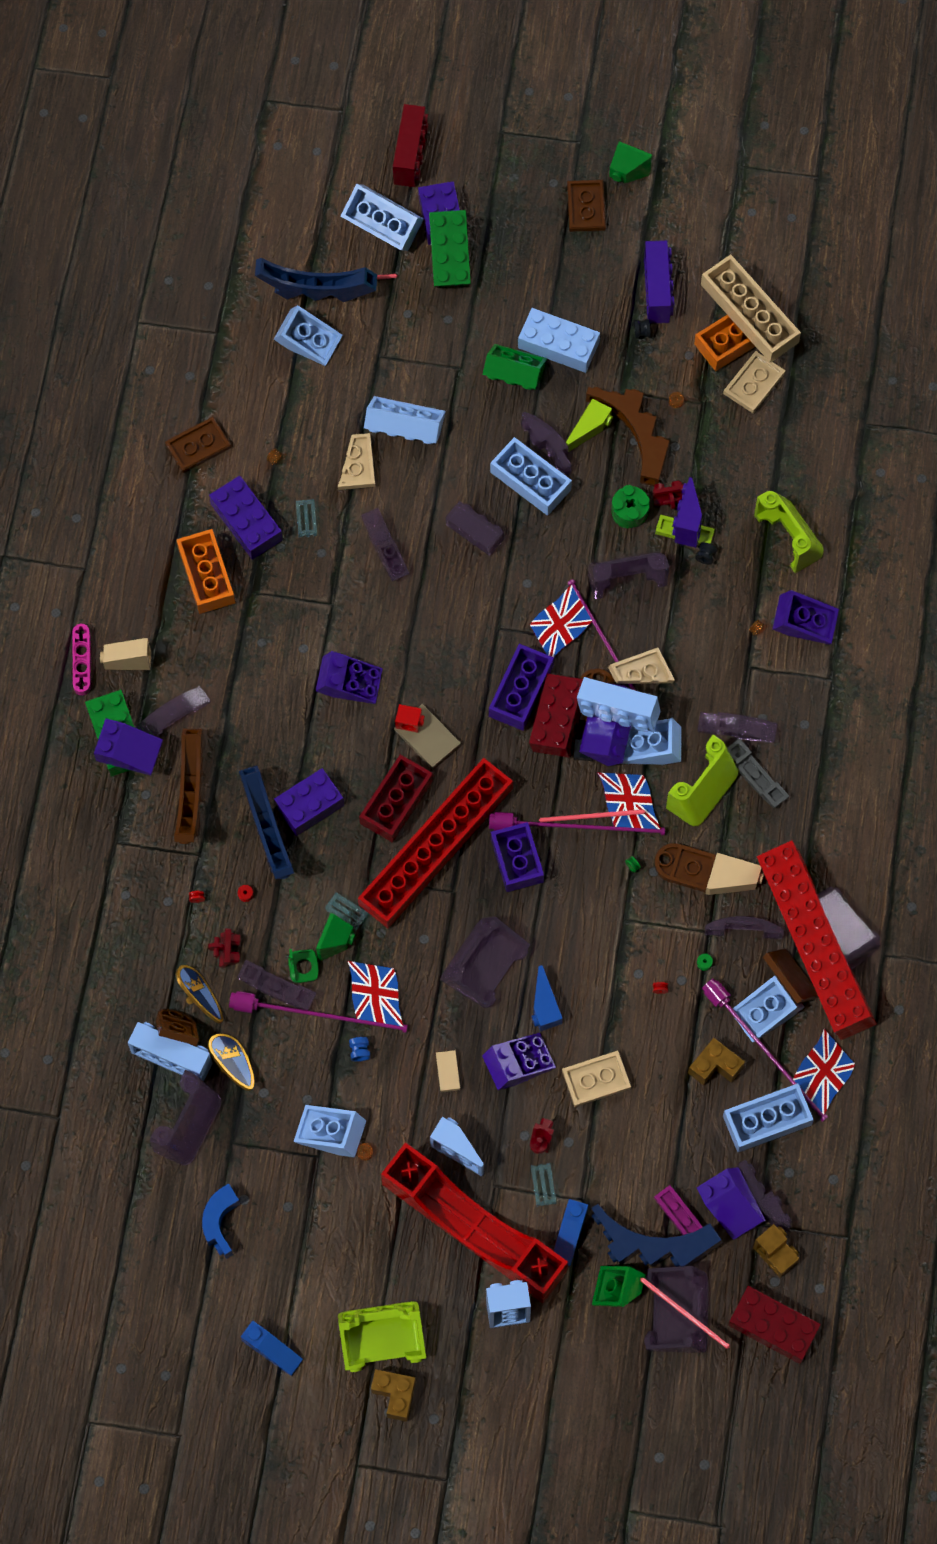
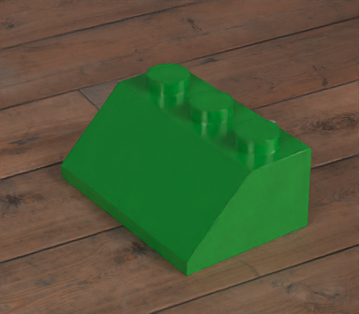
M494 344L487 353L482 375H486L487 378L492 380H504L505 383L510 385H522L523 388L528 390L536 389L547 358Z

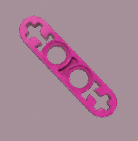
M77 624L72 631L73 688L76 694L83 696L91 690V640L87 625ZM80 630H84L83 641H80L78 634ZM79 647L87 649V652L83 655L76 653ZM80 664L87 666L86 671L82 673L76 669ZM80 678H83L85 686L83 689L79 688L81 684Z

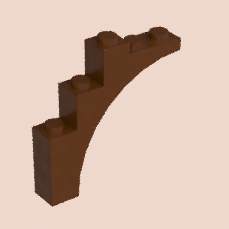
M588 387L586 402L590 403L594 399L612 408V413L623 421L632 432L641 454L642 471L640 483L650 486L659 484L669 448V440L661 436L653 437L657 416L646 412L640 413L644 393L636 389H626L624 395H621L616 391L608 392L598 387Z
M183 728L181 734L180 796L174 833V842L181 844L194 842L195 836H198L200 829L199 807L201 803V777L203 774V729Z

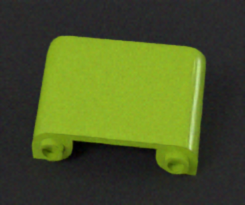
M767 491L757 497L754 516L758 522L768 520L774 525L780 521L793 539L794 561L790 564V567L795 574L822 557V544L789 499L773 491Z
M712 735L706 744L707 754L705 758L708 759L709 766L696 783L690 786L685 782H678L668 792L666 809L692 826H699L705 821L738 776V768L727 747L715 735Z
M418 1302L390 1304L350 1310L338 1314L345 1371L358 1372L362 1370L365 1363L406 1357L411 1363H418L422 1359H426Z

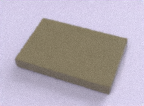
M421 704L418 708L422 709V715L425 716L423 727L419 726L418 733L396 729L395 727L394 730L433 770L460 747L461 743Z

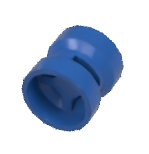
M356 1037L349 1040V1045L352 1049L351 1061L360 1062L370 1059V1051L367 1049L369 1045L367 1037Z

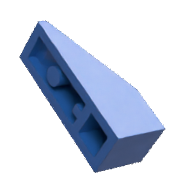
M542 965L538 967L534 1015L531 1016L534 1026H538L540 1031L558 1026L563 1021Z
M571 1199L568 1200L554 1248L555 1253L568 1261V1266H571L588 1211V1204Z
M253 1320L241 1335L242 1342L290 1376L293 1375L303 1361L300 1356Z

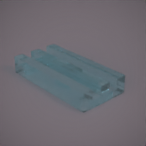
M314 499L296 501L298 536H317ZM307 504H311L313 530H309ZM300 505H304V531H302Z
M337 892L325 907V910L335 914L356 930L363 923L364 918L368 916V912ZM338 899L348 907L352 908L353 910L361 914V916L359 917L356 914L352 913L342 905L335 902V900ZM333 905L334 907L338 908L348 916L355 919L357 922H354L353 920L349 919L348 917H346L339 911L335 910L331 906Z
M550 1163L530 1166L536 1206L556 1204ZM546 1169L550 1186L551 1200H548L547 1190L543 1170ZM535 1171L540 1173L544 1201H540Z

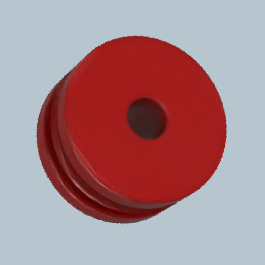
M249 885L239 887L237 892L239 899L243 902L250 901L253 898L252 888Z
M203 891L189 892V902L200 903L205 901Z
M653 983V993H668V983Z

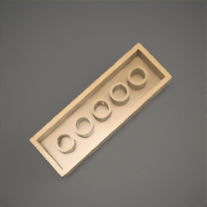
M731 254L702 274L701 286L770 363L799 343L801 332Z

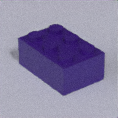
M454 181L418 187V198L422 218H424L423 222L428 245H431L429 212L460 210Z
M323 768L274 798L275 807L296 836L344 806L343 796Z
M528 822L491 832V842L506 892L544 882V873Z

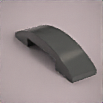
M740 738L727 747L740 774L770 806L776 808L789 797L779 783H775L753 758L752 752Z

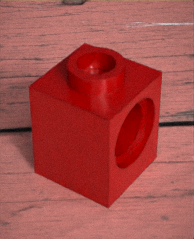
M399 704L395 728L418 733L419 726L423 727L425 716L422 715V709Z

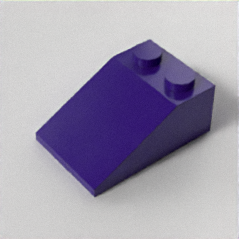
M790 590L779 596L772 630L787 636L830 645L832 644L839 609Z
M105 718L94 751L95 759L101 763L152 775L163 739L125 723Z
M739 1167L727 1168L697 1187L705 1206L733 1240L766 1221Z

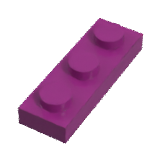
M671 1185L654 1196L655 1201L682 1235L695 1232L703 1227Z

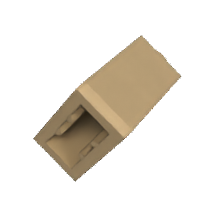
M148 638L104 645V652H100V663L104 664L105 670H150L151 650Z
M717 853L705 894L714 895L755 890L757 883H762L764 873L761 872L762 868L760 865Z

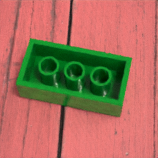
M466 210L429 212L434 287L470 285Z
M122 690L85 702L97 739H99L105 718L134 727ZM106 764L111 777L130 771Z

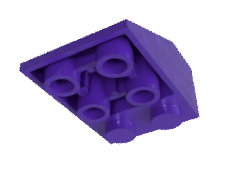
M689 477L688 483L683 485L682 500H679L678 513L674 517L672 535L675 536V543L697 548L701 533L702 513L693 480Z
M331 651L322 657L316 692L334 698L375 704L383 668Z
M540 1033L493 1045L482 1055L498 1091L516 1086L556 1068Z

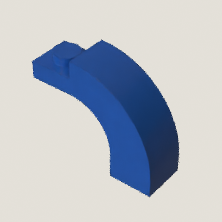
M230 1184L225 1185L212 1195L205 1206L202 1217V1228L208 1245L211 1246L217 1243L214 1245L220 1256L224 1254L226 1259L231 1257L233 1253L221 1234V1221L229 1211L240 1205L239 1199Z

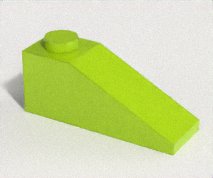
M592 399L566 441L565 451L570 452L602 432L605 426H609L613 420L612 408Z

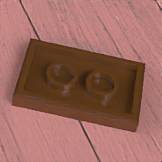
M603 180L567 181L569 232L605 231Z
M214 417L165 441L167 449L182 473L231 448V444Z
M786 948L768 952L763 956V959L797 1004L818 997L814 986Z

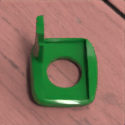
M289 949L288 965L291 980L294 983L315 981L319 973L316 953L310 949L293 952L292 949ZM303 959L308 960L312 965L311 970L306 974L299 973L296 968L297 963Z

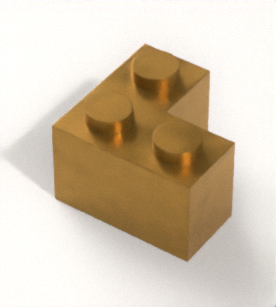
M713 1038L689 1067L688 1074L703 1086L715 1071L732 1083L744 1068L745 1061Z
M773 1224L755 1240L753 1249L781 1278L798 1263L800 1258L798 1257L799 1253L793 1246L789 1247L786 1244V1232L780 1226L776 1227Z
M375 1369L371 1393L390 1397L387 1418L407 1422L416 1380L415 1377Z

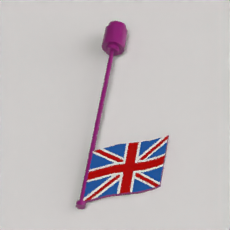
M574 579L568 581V589L555 602L540 612L530 624L545 653L555 658L562 649L577 639L593 623L615 663L619 662L576 588ZM628 684L631 690H635L633 684Z
M597 772L604 788L608 812L642 809L646 811L644 814L610 817L614 827L528 822L529 826L649 832L665 835V828H660L655 816L650 789L644 775ZM495 812V814H490L489 829L496 831L526 823V821H517V817H513V813Z
M352 961L347 962L352 976V1001L356 1019L258 1003L259 999L255 998L256 994L240 991L232 992L229 1002V1008L246 1013H253V1010H257V1007H264L398 1029L404 1033L407 1031V1025H403L400 1015L398 981L394 968Z
M714 978L702 987L704 995L716 1008L719 1006L723 1008L725 1006L786 1078L793 1085L799 1084L805 1100L821 1117L820 1120L822 1122L828 1118L825 1113L833 1097L849 1079L855 1063L828 1032L823 1029L818 1043L802 1061L794 1078H792L729 1006V997L731 995L723 985Z

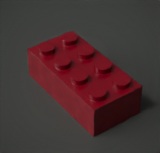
M404 104L393 162L394 185L415 187L416 181L420 179L419 168L423 163L422 151L425 150V134H428L429 128L428 114L425 113V106Z
M547 673L529 740V745L533 752L570 758L581 715L577 695L583 679Z
M400 754L360 814V824L393 843L433 782V773Z
M750 1286L746 1288L728 1324L729 1327L801 1364L821 1325Z

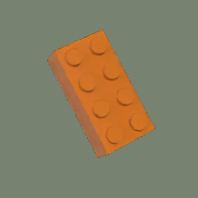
M728 315L695 334L694 345L715 372L756 347Z
M213 529L176 539L199 614L235 604L234 593Z

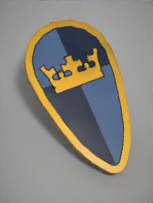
M181 965L176 970V978L180 987L188 995L186 1002L188 1004L195 1003L213 1021L218 1024L222 1023L223 1015L220 1006L205 979L194 968L188 965Z
M226 1034L213 1035L208 1041L207 1048L214 1061L221 1068V1071L241 1088L247 1091L252 1090L254 1087V1074L243 1046L232 1036Z

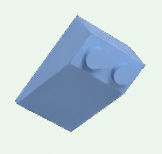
M297 305L290 309L273 340L297 354L326 366L342 334Z
M673 718L658 720L654 732H643L638 730L637 727L631 726L623 763L621 764L665 765L681 762V726Z
M773 976L735 1006L733 1010L755 1036L760 1039L792 1018L804 1008V1005L802 1003L797 1004L777 976ZM742 1027V1029H743L744 1032L747 1034V1036L749 1037V1039L752 1041V1043H754L755 1040H754V1039L748 1034V1032Z
M305 1105L294 1142L336 1155L355 1157L366 1120L356 1111Z
M442 1117L430 1136V1146L482 1176L484 1174V1164L461 1128L457 1126L458 1123L449 1117L447 1119Z

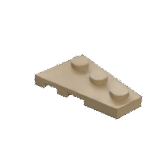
M370 433L351 435L338 490L375 487Z
M659 648L610 664L608 667L616 684L673 683L675 681Z

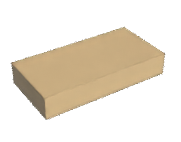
M456 1051L437 1052L436 1059L440 1091L460 1090Z

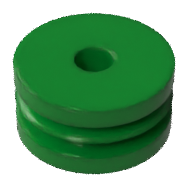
M633 856L625 860L626 865L633 873L641 868Z
M701 954L697 958V967L700 970L707 971L712 967L713 959L709 954Z

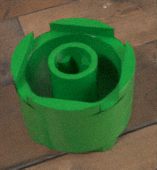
M626 485L619 489L613 496L611 514L615 523L623 528H634L641 526L646 521L649 511V497L642 489L631 485Z

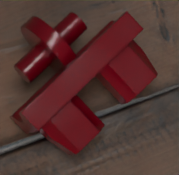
M673 481L671 487H664L662 483L655 484L653 489L654 506L670 505L671 510L675 509V503H679V500H682L683 485L681 481Z
M226 928L225 932L220 934V938L214 937V943L208 944V949L214 951L213 957H219V967L225 968L227 965L239 963L240 954L239 952H231V946L238 947L240 945V935L231 933V929Z
M542 1118L540 1124L535 1123L529 1145L534 1153H548L554 1133L552 1129L553 1121Z

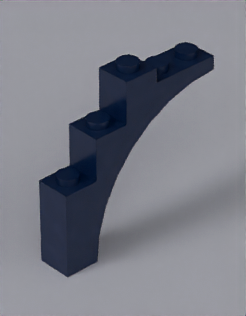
M263 258L256 260L255 276L275 287V293L285 299L304 294L317 301L332 295L342 302H346L376 291L377 274L366 267L340 273H312L285 268Z
M258 766L239 771L240 778L269 868L275 879L288 878L291 874H294L282 842Z
M599 1204L591 1208L594 1212L591 1216L598 1225L602 1223L606 1230L603 1233L609 1242L611 1240L614 1241L608 1245V1248L611 1250L608 1252V1255L614 1263L618 1261L620 1265L641 1252L639 1257L645 1266L650 1264L653 1268L672 1254L673 1256L670 1259L676 1268L680 1266L684 1271L723 1243L710 1223L695 1232L682 1236L668 1238L649 1237L634 1233L619 1225L605 1213Z

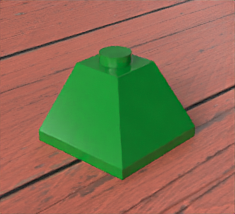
M619 141L610 166L609 177L617 182L628 183L649 176L651 173L652 154Z
M330 913L317 944L318 960L322 961L346 951L349 944L352 945L355 940L356 934H354L353 926L335 914Z
M601 1266L592 1305L624 1307L641 1294L643 1283L640 1278H645L646 1274L627 1266Z

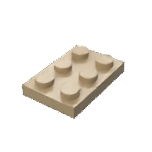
M755 351L724 389L723 394L751 413H754L785 375L786 370L773 362L770 363L763 355Z
M618 1051L562 1069L574 1107L631 1089Z

